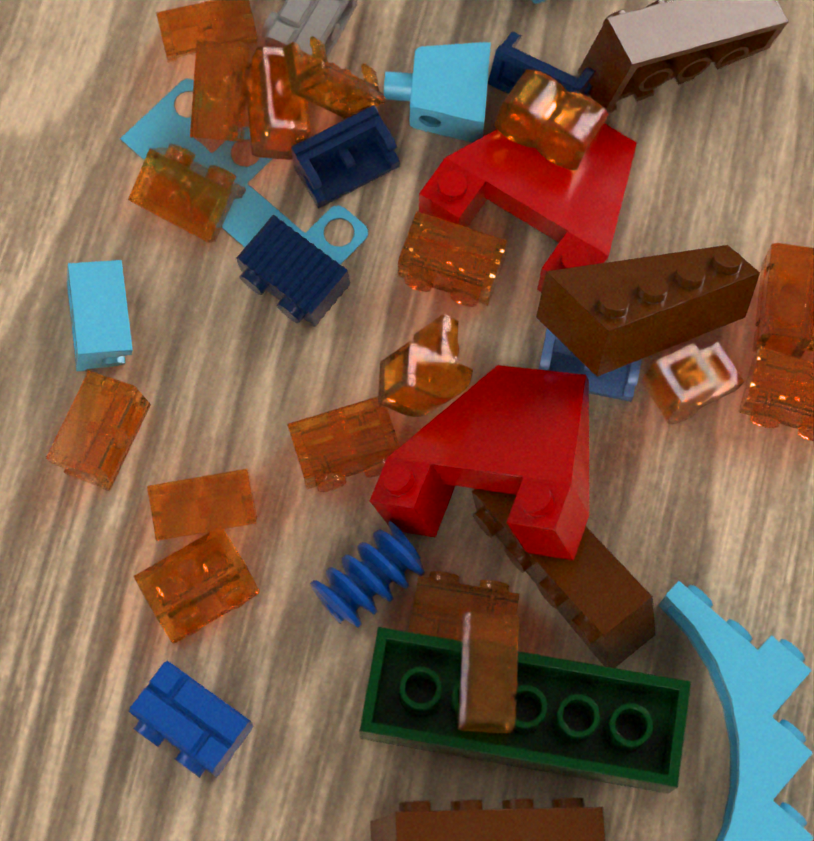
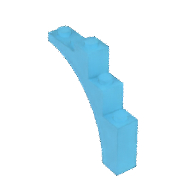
M678 581L658 606L686 634L707 667L723 708L730 745V788L721 830L716 841H812L814 837L804 829L807 825L805 818L789 804L782 802L778 805L773 801L813 754L804 745L806 738L799 729L784 719L778 722L772 717L812 671L803 663L805 656L789 641L785 639L778 641L772 635L758 649L750 643L752 637L749 632L736 621L728 619L726 622L711 609L713 606L712 601L703 591L693 585L686 587Z

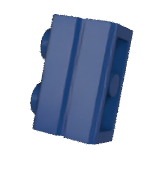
M168 660L161 665L149 681V685L143 689L129 709V712L139 720L133 728L135 731L157 747L165 739L179 749L180 752L175 760L199 778L205 770L215 777L220 775L235 751L241 746L254 727L248 718Z

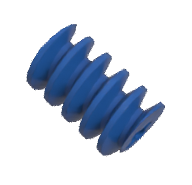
M390 520L389 527L392 536L383 530H376L373 533L376 548L366 542H361L358 545L357 550L361 562L351 555H345L341 560L345 574L334 567L326 570L329 587L318 580H313L310 583L319 600L340 624L346 620L359 628L362 625L357 611L360 607L375 615L378 612L373 599L376 594L391 602L394 599L389 586L391 582L398 584L405 590L410 587L405 575L406 570L410 569L421 577L425 575L418 552L403 532Z

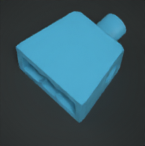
M477 42L423 46L415 49L413 73L385 72L383 99L410 101V126L414 129L468 142H474L482 138L491 43Z

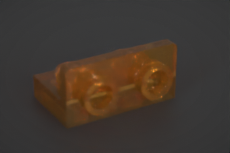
M169 144L168 148H150L128 200L208 243L215 242L234 199L243 198L246 189L234 183L236 176L233 173L215 165H210L209 168H206L194 162L196 155L181 146Z
M222 525L133 576L172 643H177L185 637L197 633L202 627L229 611L241 607L246 601L255 597L260 592L247 565Z

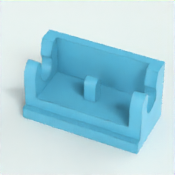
M122 260L68 263L66 283L76 371L125 364V356L132 355L133 348Z

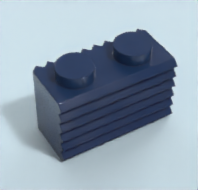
M275 215L271 216L236 257L239 268L243 272L239 276L243 283L259 295H262L267 290L280 300L277 303L279 310L295 323H300L302 319H305L313 326L318 325L320 319L325 316L326 312L331 309L332 305L336 303L337 299L342 296L343 292L350 285L348 271L344 266H341L336 260H333L321 249H318L313 243H310L298 232H295Z

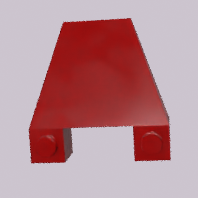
M536 108L446 156L419 193L418 217L458 241L485 202L489 200L557 241L559 244L541 268L537 290L542 293L546 271L607 263L637 142L579 109L569 124Z
M504 365L495 366L387 457L369 500L388 526L390 520L404 533L436 538L455 486L514 494L516 498L506 523L525 552L574 561L590 515L589 379L587 375Z

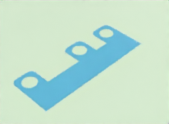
M193 79L182 80L120 138L244 247L248 245L272 215L284 221L287 226L298 232L339 264L368 236L366 225L342 206L330 208L304 233L247 183L274 157L272 145L249 127L237 129L213 153L190 134L216 110L218 105L216 98ZM186 91L198 93L204 100L203 110L195 117L186 118L180 116L174 108V102L178 95ZM244 139L256 142L261 150L259 160L251 166L236 164L231 157V149L236 142ZM345 219L350 222L354 228L352 241L340 247L329 244L324 237V229L330 221Z

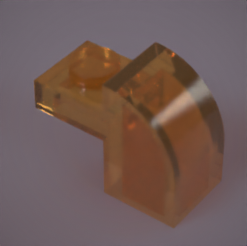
M442 314L415 333L413 342L409 341L380 361L379 405L406 416L422 417L432 413L466 390L470 384L473 369L457 362L460 350L458 344V320Z
M718 342L700 351L695 343H692L655 361L641 380L650 397L670 425L693 417L700 408L738 390L745 382Z

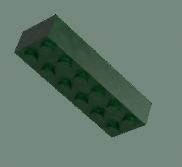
M378 627L359 733L360 739L669 794L678 788L691 681Z

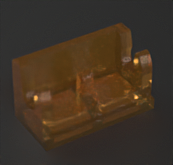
M211 0L156 12L168 63L177 61V57L246 42H248V45L258 43L249 0Z
M313 36L310 37L312 56L303 52L300 45L295 42L283 47L291 94L344 119L373 105L377 107L386 102L385 96L379 91L376 72L371 66L365 63L361 65V72L364 76L363 80L353 75L350 70L346 68L341 69L340 66L329 63L323 42Z
M88 370L46 459L52 464L65 468V474L110 491L151 404L136 386Z
M248 469L147 486L156 541L257 524L251 476Z

